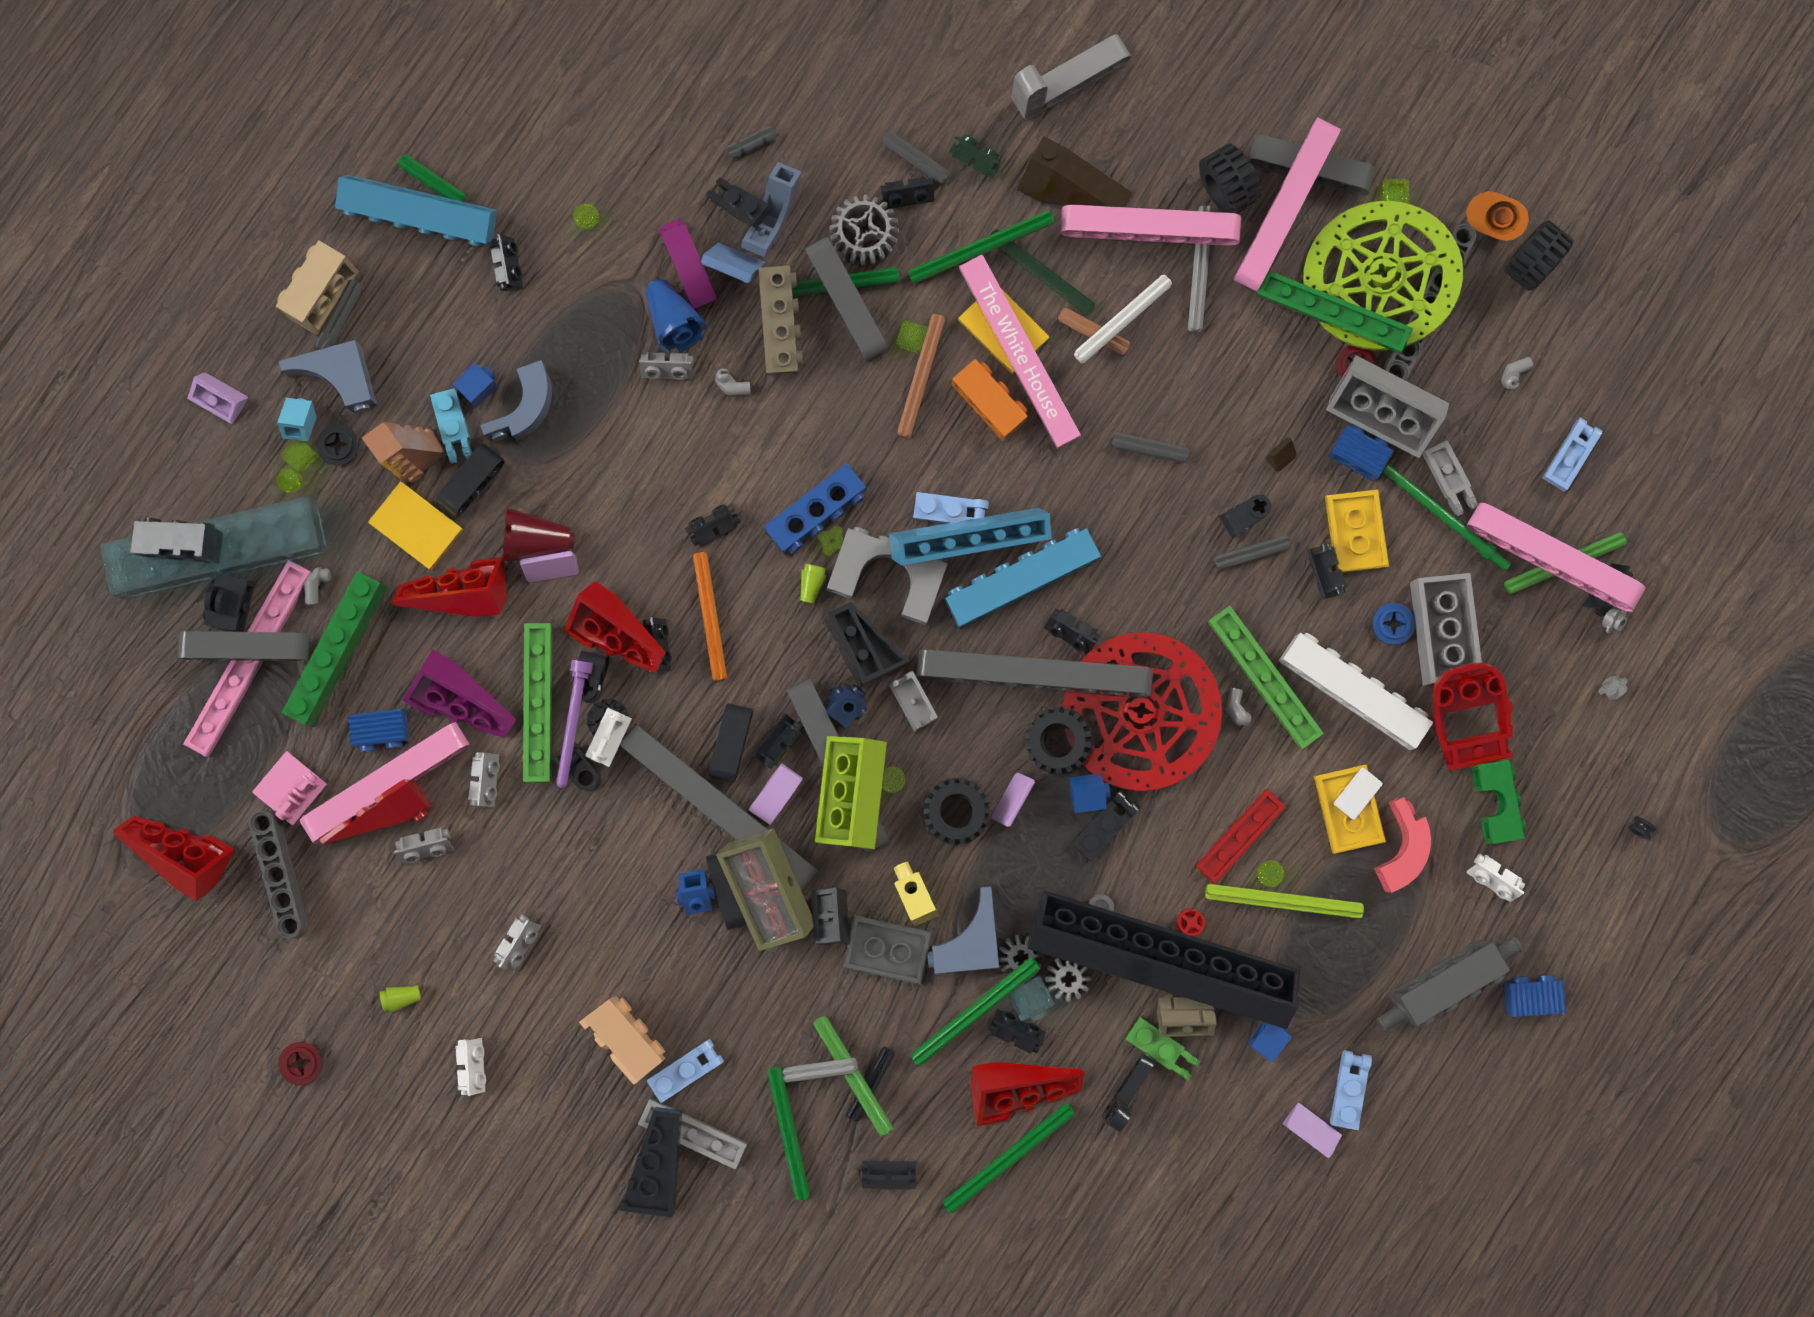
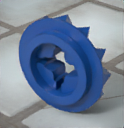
M1399 603L1383 605L1375 612L1372 621L1374 634L1381 639V642L1391 645L1407 641L1415 629V619L1412 612L1406 606ZM1392 616L1395 617V622L1404 624L1396 627L1394 632L1391 631L1390 626L1383 624L1390 621Z

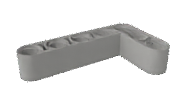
M1115 34L1043 76H1040L1034 65L1027 66L1015 75L1011 98L1024 120H1029L1122 67L1131 59V54L1119 35Z

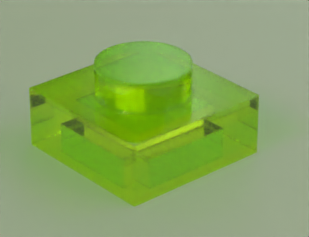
M1383 179L1381 181V201L1409 204V179Z
M903 320L896 347L921 353L928 327Z
M293 440L279 454L300 474L318 456L304 441Z

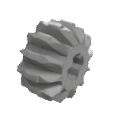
M1056 958L1054 961L1058 968L1047 967V970L1054 973V976H1045V981H1054V984L1047 988L1048 991L1052 992L1059 988L1055 994V998L1058 1000L1064 992L1067 1002L1071 1001V993L1077 999H1080L1081 994L1078 992V989L1081 988L1086 992L1089 989L1082 984V981H1091V977L1081 975L1088 970V967L1082 966L1077 969L1078 964L1072 963L1070 965L1071 962L1065 960V965H1062L1061 961ZM1070 971V975L1075 978L1070 981L1069 986H1065L1066 983L1064 981L1061 982V977L1066 976V972Z

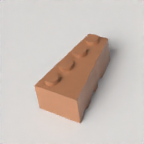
M383 422L362 437L379 463L406 484L419 480L424 475L423 472L447 455L445 447L429 428L423 430L422 427H416L413 430L409 425L401 427L399 424Z

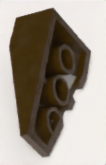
M1043 136L1017 189L1039 202L1048 204L1052 202L1063 204L1064 206L1125 207L1132 194L1131 191L1087 161Z

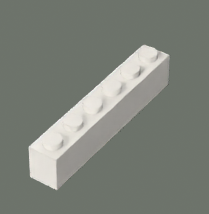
M1299 633L1294 637L1278 662L1408 750L1418 747L1433 724L1432 721L1427 719L1429 715L1425 711L1417 707L1411 708L1405 704L1407 700L1395 692L1391 694L1383 689L1384 684L1373 677L1368 679L1361 674V668L1349 662L1346 664L1340 660L1341 656L1331 648L1325 650L1317 644L1319 641L1314 636L1308 633L1304 635Z

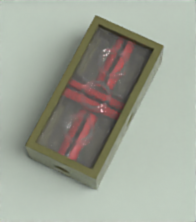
M774 828L727 843L716 856L758 950L761 951L805 938L814 927L813 916Z

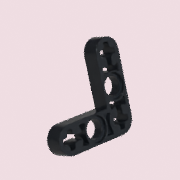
M1145 1052L1139 1056L1102 1114V1118L1107 1125L1118 1132H1121L1128 1123L1133 1113L1128 1105L1155 1064L1156 1059Z

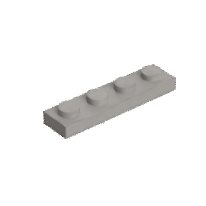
M650 1098L638 1125L648 1128L655 1107L673 1108ZM682 1113L680 1144L736 1170L748 1143Z

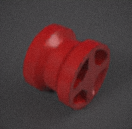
M1185 909L1177 915L1176 926L1181 933L1195 936L1203 931L1205 919L1199 911Z

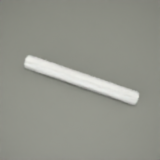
M1161 275L1075 351V358L1080 363H1085L1167 291L1172 284L1171 280L1166 275Z

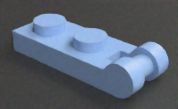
M1581 417L1572 426L1570 433L1542 477L1564 492L1570 487L1603 432L1597 427L1592 428L1587 425V421ZM1580 433L1587 437L1586 441L1579 438Z
M917 492L913 519L946 524L985 517V510H988L989 501ZM967 508L975 509L974 517H966Z
M708 1039L646 1080L660 1103L724 1062L721 1055H717L712 1048L714 1044L711 1039ZM702 1053L709 1061L704 1065L701 1064L697 1057Z
M1343 1051L1330 1119L1331 1125L1359 1130L1368 1072L1372 1062L1371 1055L1362 1054L1358 1056L1353 1055L1351 1051ZM1351 1065L1359 1067L1358 1074L1349 1073Z

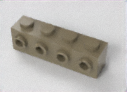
M790 265L758 268L767 375L799 373L798 367L803 366L802 351H797L796 341L801 340L800 324L795 325L794 314H799L798 298L793 299L792 288H797L796 272H791Z

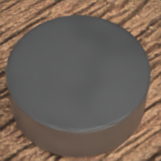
M1104 894L1092 896L1087 903L1114 912L1113 901Z

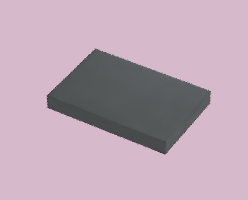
M854 915L850 932V944L847 946L843 968L921 985L932 932Z

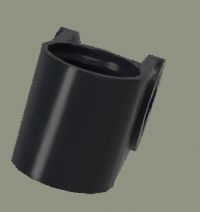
M1255 495L1242 504L1229 509L1220 515L1219 518L1233 539L1266 517L1271 511V502L1264 495ZM1261 503L1263 508L1260 511L1254 512L1252 508L1255 504Z
M582 650L578 661L593 663L592 673L588 675V679H585L584 688H588L590 685L593 691H589L587 696L583 692L582 701L593 703L602 694L604 678L609 665V655Z
M574 741L569 778L579 789L588 792L594 791L601 784V775L589 758L585 756L586 753ZM556 755L553 759L559 766L561 755ZM586 772H591L593 774V782L588 786H584L582 776Z

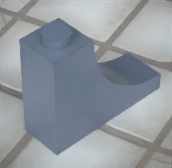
M355 340L279 361L281 371L288 377L309 375L322 378L333 384L340 393L345 407L352 412L364 413L369 411L370 407L377 405L362 346Z
M991 886L979 887L978 907L967 928L952 940L932 945V952H927L929 968H934L935 974L999 968Z

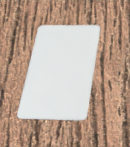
M1361 768L1336 799L1334 805L1354 820L1382 786V782L1365 768Z

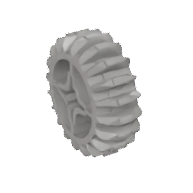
M866 194L863 196V201H859L858 197L854 196L853 204L845 200V209L837 207L836 212L838 215H832L831 221L834 224L829 226V231L834 234L830 236L831 242H837L834 245L836 251L843 250L841 253L843 259L851 255L850 262L852 264L856 262L857 258H860L862 266L865 265V259H870V263L875 264V256H878L880 260H884V252L891 254L892 247L890 245L897 244V239L894 236L899 235V229L895 227L898 225V219L892 218L894 215L893 209L886 210V202L878 205L877 197H874L872 202H869L868 195ZM865 213L859 219L852 218L856 214ZM874 215L883 222L886 229L885 232L880 231V228L873 224ZM868 223L869 232L866 231L865 234H862L860 239V228L866 227ZM843 228L848 229L849 233L855 235L854 245L845 238ZM873 241L877 243L874 246L863 248L867 242Z

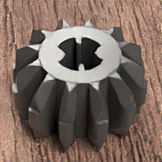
M1017 934L1015 935L1016 944L1013 945L1009 938L1005 940L1010 946L1008 950L1004 947H999V951L1005 953L1006 957H998V962H1008L1001 968L1002 972H1007L1012 967V973L1021 966L1018 965L1017 960H1013V956L1018 954V950H1023V954L1027 953V959H1023V963L1029 958L1043 957V953H1033V950L1027 949L1030 936H1026L1022 944L1021 937Z

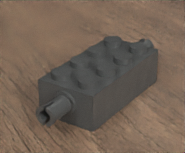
M1511 937L1508 941L1497 947L1493 942L1477 940L1387 993L1395 1008L1377 1017L1378 1025L1386 1033L1403 1021L1416 1026L1421 1025V1027L1432 1023L1435 1020L1434 1016L1441 1011L1447 1013L1459 1006L1458 1001L1465 997L1471 999L1482 992L1480 988L1488 983L1492 986L1501 982L1505 978L1503 975L1510 971L1505 961L1523 951L1521 944L1515 937Z

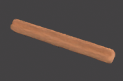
M932 314L897 431L898 435L904 438L911 437L945 322V317L938 314Z

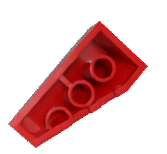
M403 779L374 799L377 804H371L358 810L355 815L357 819L354 821L348 819L342 822L319 840L322 844H332L412 821L418 823L429 815L427 811L432 809L433 806L417 781Z

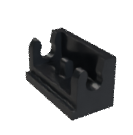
M840 888L812 890L815 944L831 946V944H850L847 891Z

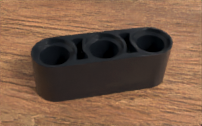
M485 443L481 444L440 490L435 501L455 518L461 516L501 470L505 460Z
M731 703L726 704L710 765V778L735 783L753 715L752 708Z
M717 853L706 856L727 930L747 925L716 856Z

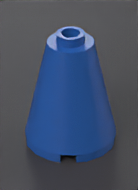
M655 279L651 281L645 294L658 346L665 353H672L670 349L677 348L680 352L694 346L703 338V329L707 331L705 321L667 280Z

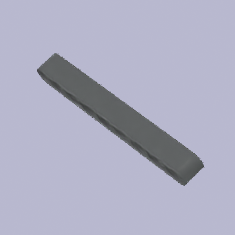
M919 650L916 678L943 682L1150 697L1152 693L1153 669L1141 666Z
M636 723L620 743L622 748L735 839L739 840L768 830ZM779 839L801 891H803L819 870Z

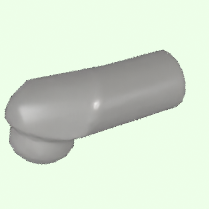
M1530 357L1515 361L1505 367L1501 379L1503 387L1514 390L1519 386L1520 373L1533 369V362Z

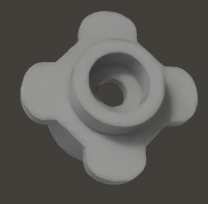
M1612 608L1606 613L1602 622V626L1606 628V633L1610 634L1613 632L1616 634L1624 628L1627 621L1625 617L1626 611Z
M1611 676L1603 682V687L1598 692L1600 695L1606 694L1610 700L1618 699L1627 691L1628 688L1625 684L1628 680L1619 676Z

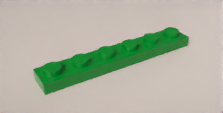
M1269 270L1257 292L1258 297L1399 354L1403 353L1413 332V328Z

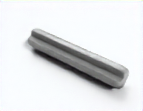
M855 1058L791 1066L784 1068L782 1074L785 1082H794L857 1072L858 1065Z

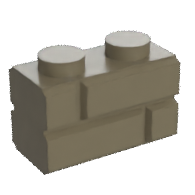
M1168 994L1158 999L1157 1017L1160 1037L1214 1036L1216 1016L1213 1006L1188 998L1178 997L1175 994Z

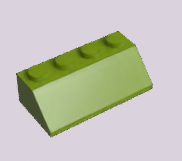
M827 736L815 835L816 843L875 849L887 742L866 738Z

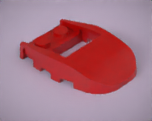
M1471 663L1454 667L1441 674L1434 683V730L1449 771L1513 757V752L1508 749L1509 738H1513V726L1511 725L1513 706L1512 702L1509 701L1506 691L1508 688L1503 675L1490 664ZM1492 703L1495 704L1499 731L1450 742L1447 741L1443 714Z

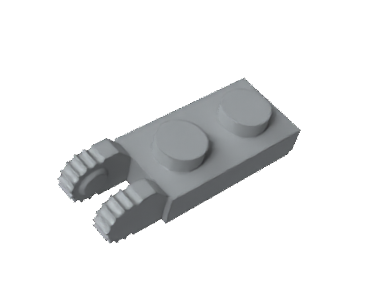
M1447 440L1422 453L1445 499H1448V504L1456 516L1463 514V508L1456 496L1461 491L1469 508L1474 509L1478 506L1470 488L1471 484Z

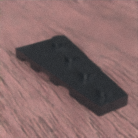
M655 1107L620 1211L673 1217L675 1214L682 1110Z

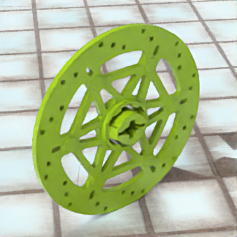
M1377 201L1362 204L1341 213L1321 230L1309 249L1304 266L1303 281L1304 285L1316 287L1314 289L1324 293L1327 292V294L1357 306L1359 305L1348 295L1366 293L1365 309L1370 311L1372 297L1382 298L1375 313L1387 318L1413 311L1419 318L1407 324V326L1413 328V332L1406 346H1409L1432 334L1453 311L1461 292L1463 263L1454 237L1435 216L1411 204L1395 201ZM1396 216L1399 217V220L1397 222H1395ZM1386 221L1388 223L1386 230L1355 240L1347 235L1355 228L1368 223ZM1403 226H1411L1424 234L1436 250L1429 253L1424 252L1402 233ZM1390 238L1394 239L1393 254L1384 253ZM1377 239H1383L1377 253H1373L1361 246ZM1403 242L1417 256L1400 258L1399 243ZM1333 248H1338L1342 252L1335 282L1324 284L1323 273L1327 258ZM1356 250L1368 257V259L1361 263L1352 251ZM1350 259L1359 271L1346 278H1342L1346 260ZM1409 263H1423L1422 265L1408 272L1406 271L1404 264ZM1441 266L1443 271L1442 285L1437 298L1430 304L1424 299L1431 268ZM1423 272L1420 290L1416 292L1407 279ZM1379 273H1383V275L1387 277L1382 278L1381 274ZM1356 279L1360 280V287L1343 288V286ZM1404 287L1414 300L1410 301L1397 292ZM1388 298H1393L1405 305L1388 312H1382ZM1318 321L1330 334L1349 345L1368 350H1390Z

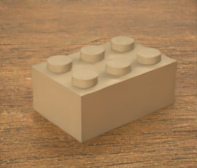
M318 240L316 245H313L308 250L303 265L293 273L292 282L288 288L284 289L278 296L276 307L289 319L313 334L318 335L330 317L350 279L354 280L359 271L346 256Z

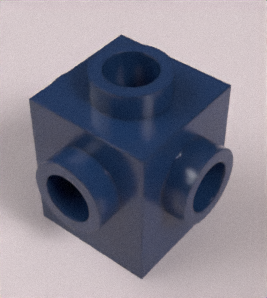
M846 682L841 687L836 686L828 697L830 701L825 705L826 713L848 728L854 719L858 721L867 710L865 707L867 705L864 697L865 692L857 685L849 686Z

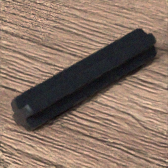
M885 1046L880 1050L865 1078V1082L873 1094L895 1056V1052ZM855 1096L846 1112V1116L858 1122L864 1109Z

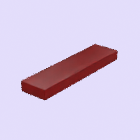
M1265 789L1197 862L1195 867L1213 884H1216L1286 806L1268 789Z

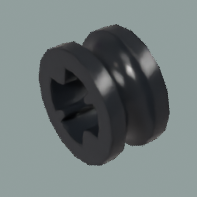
M1635 816L1633 819L1635 823L1633 825L1630 824L1628 829L1640 838L1650 840V833L1655 832L1657 828L1647 820Z

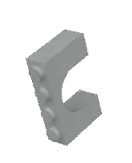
M854 527L852 530L848 528L826 591L851 599L859 575L865 565L877 558L892 559L890 538L879 535L877 539L869 536V531ZM943 558L903 565L910 577V590L900 617L926 625L948 564L942 562Z

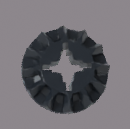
M341 424L326 427L319 434L316 444L317 452L322 460L335 466L349 464L357 456V450L360 446L355 432ZM340 438V441L348 446L340 448L338 455L337 450L328 445L336 444L337 439Z
M603 699L593 704L587 713V726L591 734L595 736L600 722L597 723V721L603 719L605 709L607 710V708L629 717L625 706L613 699Z

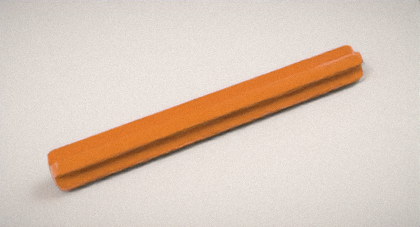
M706 552L695 553L693 560L712 678L714 681L727 679L708 555Z

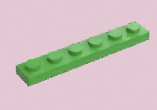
M1228 606L1207 621L1300 750L1324 734L1231 606Z
M524 623L523 782H551L552 624Z

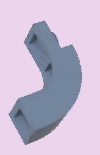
M780 162L776 164L768 177L763 201L768 203L772 210L757 229L749 228L742 240L741 248L762 257L767 255L770 248H774L794 203L801 171Z
M541 360L517 369L523 387L521 403L511 414L480 425L484 436L488 440L499 441L508 437V433H511L516 441L521 440L534 432L545 419L551 404L552 387L546 366Z

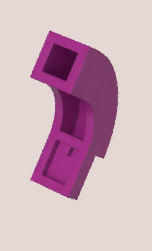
M682 218L677 221H670L665 226L658 228L692 308L695 309L716 300L717 298Z

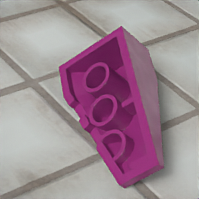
M433 649L402 699L405 703L425 714L434 716L438 713L449 717L451 722L458 723L459 720L472 724L474 729L505 738L516 721L503 706L456 662Z

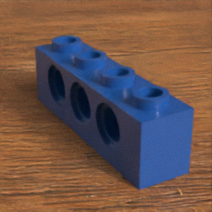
M846 463L766 524L764 529L784 555L788 552L793 554L803 546L802 541L807 537L814 538L824 530L823 525L829 520L835 522L845 513L843 510L850 504L852 506L859 504L865 498L866 486L848 463ZM834 490H842L845 493V497L841 501H834L830 497ZM813 506H822L824 508L823 515L820 517L812 516L810 509ZM794 521H800L804 527L801 532L793 533L789 530L790 524Z

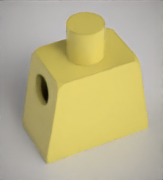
M908 862L894 867L899 880L894 884L913 926L916 927L938 917L919 872L913 874ZM910 887H916L917 891L915 893H908Z

